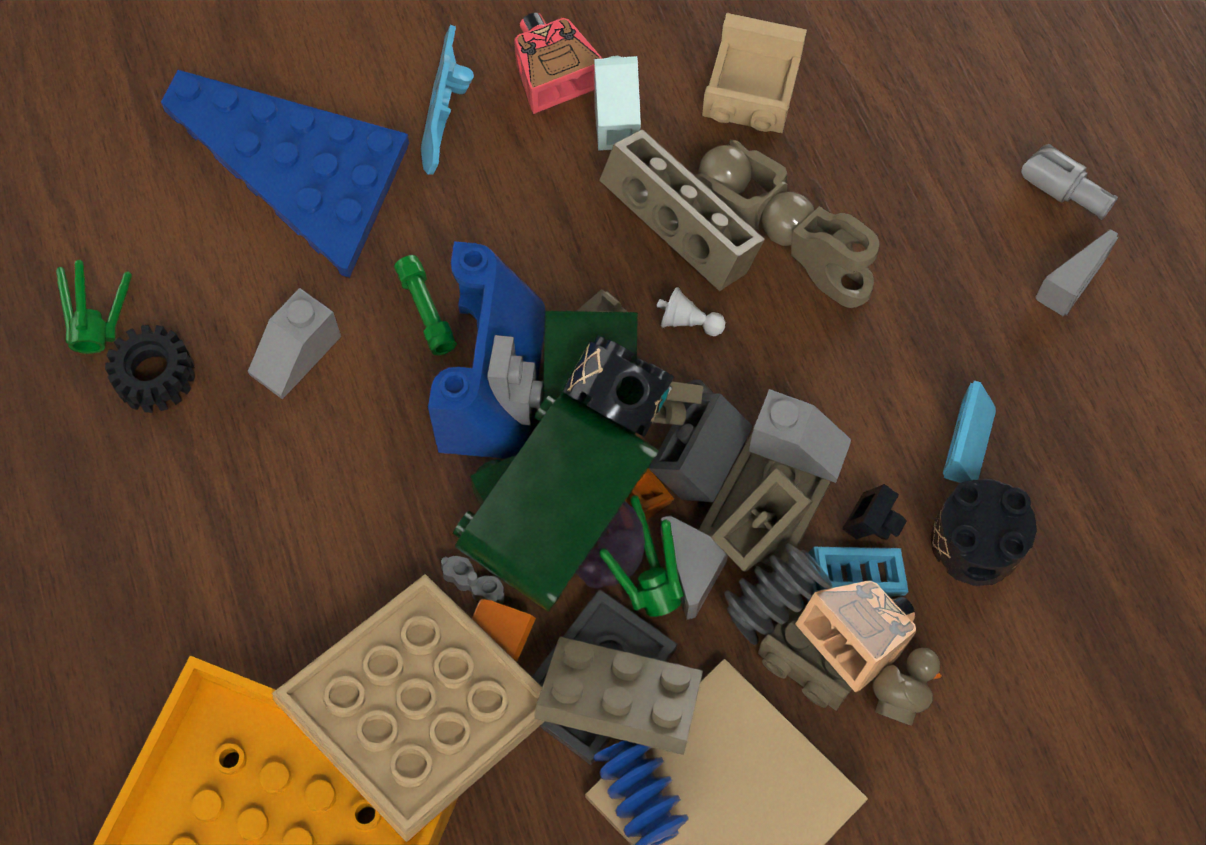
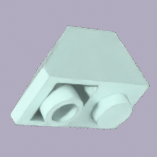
M611 56L603 59H594L595 119L598 151L612 150L615 143L640 131L641 128L637 56Z

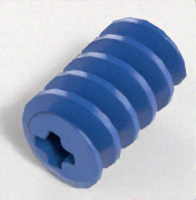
M621 741L596 753L593 759L599 762L609 761L601 768L599 773L603 780H617L607 791L611 799H625L615 810L619 818H633L623 829L627 837H642L635 845H661L679 834L678 829L689 818L687 814L671 815L670 810L681 799L679 795L663 796L661 792L672 782L671 776L655 777L653 773L664 763L663 758H647L645 753L652 747Z

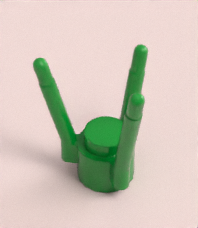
M76 260L75 262L76 311L74 313L65 270L63 267H58L56 275L66 326L65 342L71 350L79 353L91 354L103 351L106 341H115L116 324L132 274L130 272L123 274L107 322H105L99 311L86 309L83 261Z
M633 495L630 501L650 569L639 575V584L636 588L606 548H602L599 554L629 595L634 610L644 607L648 616H662L676 610L682 603L681 597L684 596L678 578L671 523L667 519L661 522L666 573L665 568L660 566L638 496Z

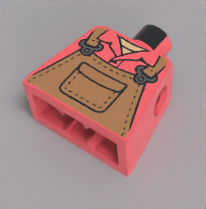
M531 13L525 16L520 22V28L523 33L517 35L514 39L515 56L533 114L593 91L594 59H602V57L569 19L561 18L546 24L540 13Z

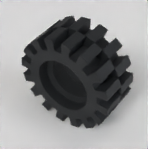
M142 325V334L138 335L132 328L126 331L130 339L125 342L118 337L114 341L118 351L109 349L107 353L110 362L105 363V370L109 375L107 377L123 402H127L135 410H138L141 405L144 412L153 413V404H156L160 411L168 409L166 401L170 399L177 405L182 401L178 395L179 391L188 395L191 390L188 381L194 382L195 373L192 370L195 366L183 341L172 330L167 333L163 326L156 325L155 332L153 333L149 325ZM151 357H162L167 360L165 371L157 378L149 381H140L135 378V369L142 361Z

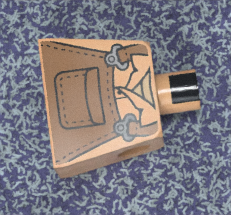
M870 580L815 592L795 623L854 692L861 690L884 667L891 665L900 656L916 633V626L913 623L915 611L910 601L903 597L892 600L877 583Z

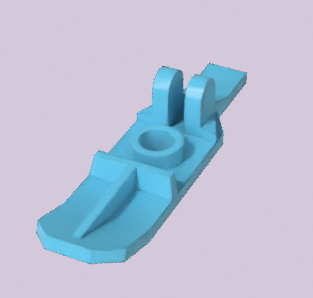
M453 25L449 26L445 35L420 148L423 170L427 174H434L439 164L440 144L446 121L451 113V109L448 108L451 92L457 94L466 93L474 77L471 69L456 64L452 47L456 26Z

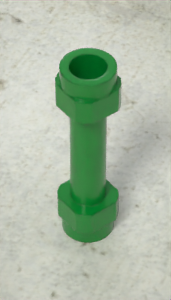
M416 255L402 257L395 263L394 268L402 288L409 289L426 327L423 333L427 345L433 355L446 354L452 351L457 343L449 323L441 320L426 287L425 281L427 277L423 265Z

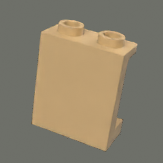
M726 13L720 48L710 84L706 87L702 116L713 118L721 123L731 122L750 126L759 131L783 133L802 58L807 29Z

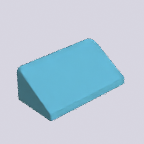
M974 381L970 383L962 399L943 470L944 478L959 483L979 479L996 413L995 405L981 382Z

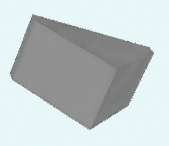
M672 516L663 517L661 522L667 519L671 523L678 578L684 596L681 597V604L686 620L696 618L725 566L728 555L709 535ZM660 526V537L663 543L662 527Z

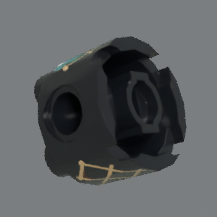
M597 335L594 343L589 341L562 392L645 437L672 389L670 384L674 376L639 358H636L634 364L631 363L630 360L634 353L611 340H606ZM622 379L621 387L616 391L617 384Z
M993 479L964 481L946 499L935 519L930 535L932 551L937 561L940 562L941 560L943 565L948 568L947 573L956 580L973 586L993 585L1009 576L1033 547L1037 526L1035 514L1031 508L1030 497L1024 490L1013 488L1008 484Z

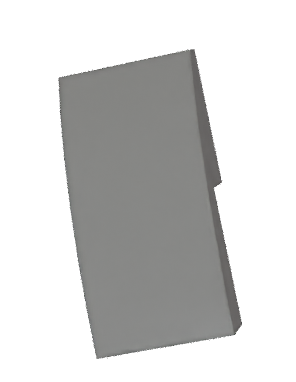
M495 335L487 376L490 388L500 405L515 420L524 425H531L533 408L539 409L543 402L544 381H537L535 363L523 362V356H516L514 337Z

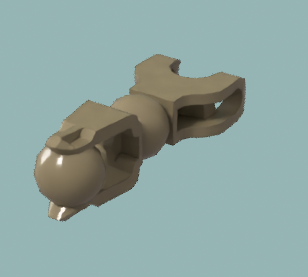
M730 139L729 145L717 146L706 152L700 162L698 174H694V176L754 230H761L763 228L771 241L782 246H791V256L803 265L809 277L823 293L840 305L848 308L863 305L870 299L873 292L874 278L872 272L867 267L877 259L879 251L878 236L871 229L850 214H832L820 206L814 210L812 203L807 197L796 192H787V170L783 165L757 150L748 151L737 140ZM751 178L768 192L750 199H745L739 195L744 192ZM852 244H861L866 250L854 252ZM844 275L848 276L853 281L859 283L862 286L861 289L855 291L844 288L841 283L842 277Z

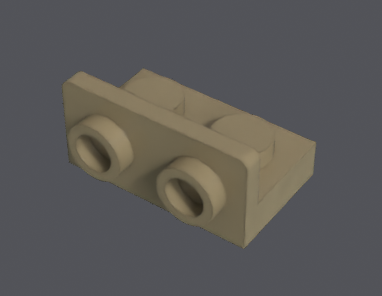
M789 608L787 611L789 620L784 624L778 623L774 628V632L765 636L761 642L758 655L763 658V665L773 674L783 679L789 676L803 686V694L813 703L823 708L829 705L837 711L852 688L795 625L802 611L797 613Z

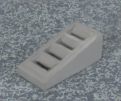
M1110 229L1049 274L1036 295L1037 301L1062 316L1067 315L1109 256L1118 239V233Z

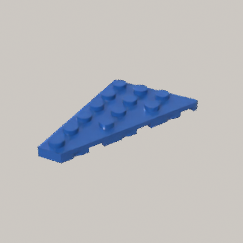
M177 70L161 101L164 111L175 122L182 124L188 134L196 141L199 140L214 154L215 159L229 172L245 182L247 188L255 196L259 195L272 207L275 214L297 235L303 236L308 241L310 247L318 254L321 253L338 268L342 276L350 278L408 148V134Z

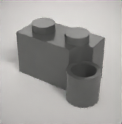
M695 379L687 384L703 386L702 403H683L686 409L684 424H673L649 470L682 500L714 502L733 463L741 453L744 442L753 426L722 394H715L702 380Z

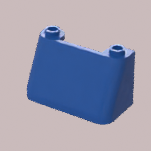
M454 241L451 269L454 278L459 283V312L463 314L470 313L477 321L478 334L473 368H447L441 371L433 380L428 410L438 453L507 459L511 456H516L532 434L535 408H533L531 425H524L515 420L494 396L487 377L495 335L514 337L516 356H523V362L535 363L536 378L539 381L545 334V305L542 299L487 246Z

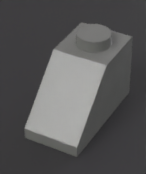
M299 288L269 319L248 369L249 375L283 399L340 339L341 334L334 312Z
M769 389L753 429L749 452L836 483L851 439L814 405Z

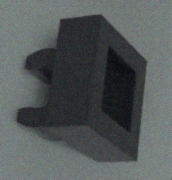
M885 484L863 492L842 529L856 540L872 534L883 540H888L890 534L895 537L899 536L907 522L902 515L891 510L899 494Z

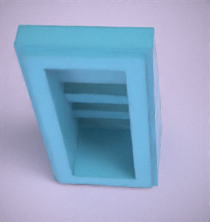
M813 547L809 551V554L816 560L832 583L831 588L863 582L860 564H865L867 581L870 580L877 583L889 597L905 596L909 592L901 548ZM884 562L887 582H881L878 563ZM841 566H846L848 582H843ZM816 582L818 591L827 589Z

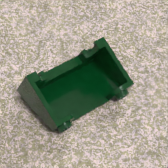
M564 392L558 398L550 394L544 400L534 416L540 423L476 514L468 510L452 533L459 538L455 548L547 612H550L568 582L576 574V571L659 452V450L640 437Z

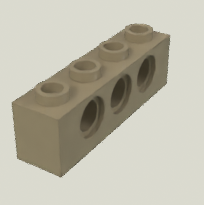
M643 129L613 145L600 177V182L719 291L747 274L765 240L759 233Z

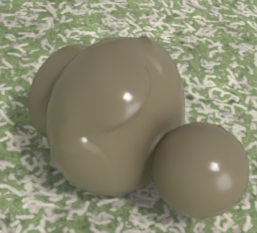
M918 648L909 654L906 667L910 676L901 674L895 665H888L874 678L873 691L879 699L875 709L876 713L912 726L916 713L924 712L930 707L933 702V693L927 682L932 679L941 678L942 675L939 673V657L929 648Z

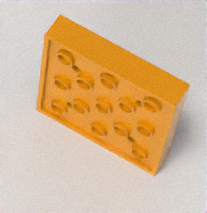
M189 656L93 845H438L458 798L406 842L274 702L272 693L275 689ZM230 753H238V763L234 767L225 768L223 765L224 758ZM371 807L375 809V817L370 823L362 824L358 822V814L363 808Z

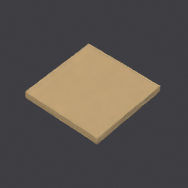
M426 574L272 693L274 702L406 842L545 722L534 719L536 704L542 686Z
M726 659L721 661L700 682L684 755L653 747L645 753L647 758L662 757L664 763L653 772L655 777L671 776L672 782L661 791L663 796L679 795L681 799L670 810L671 815L687 814L689 818L678 829L679 834L661 845H825L868 800L837 767ZM601 778L585 794V798L630 845H635L642 837H627L623 831L633 818H619L615 812L617 806L625 799H611L607 793L609 787L617 780H603Z

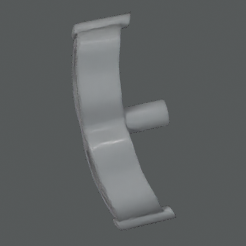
M445 556L442 558L441 570L443 571L445 581L453 582L458 590H469L476 601L486 599L503 604L504 587L498 577L481 576L477 578V574L474 572V568L468 558L461 556H451L449 558Z

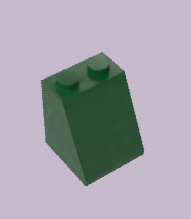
M545 311L543 402L550 394L558 398L589 341L594 343L597 335L606 340H611L634 353L630 360L634 364L637 358L638 312ZM622 379L617 384L616 391L621 387ZM608 418L609 420L613 421L614 423L618 424L619 426L623 427L624 429L628 430L629 432L635 435L634 431Z

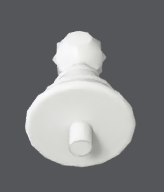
M679 287L674 289L669 302L659 299L657 303L658 308L665 310L661 322L662 328L666 326L692 327L694 325H702L704 332L710 336H717L725 329L726 321L723 315L711 312L706 316L704 312L694 305L693 301H690L682 293Z

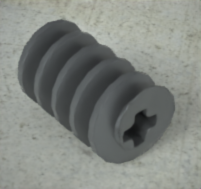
M787 543L785 545L789 558L787 562L772 555L769 559L774 572L769 574L762 568L756 567L754 571L759 582L756 586L742 578L739 580L744 594L743 596L739 597L730 590L724 592L729 605L727 610L731 619L740 632L753 645L759 643L756 630L763 635H770L774 632L771 618L780 624H784L789 620L786 606L797 613L804 609L801 594L811 599L813 594L818 591L816 582L827 589L832 587L827 574L804 549L800 551Z

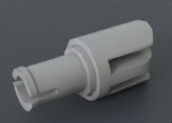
M1050 144L1043 145L1022 167L1021 173L1024 179L1060 203L1064 202V200L1068 202L1072 199L1098 216L1100 220H1103L1118 199L1116 195H1112L1087 179L1088 173L1085 172L1087 168L1084 165L1073 160Z

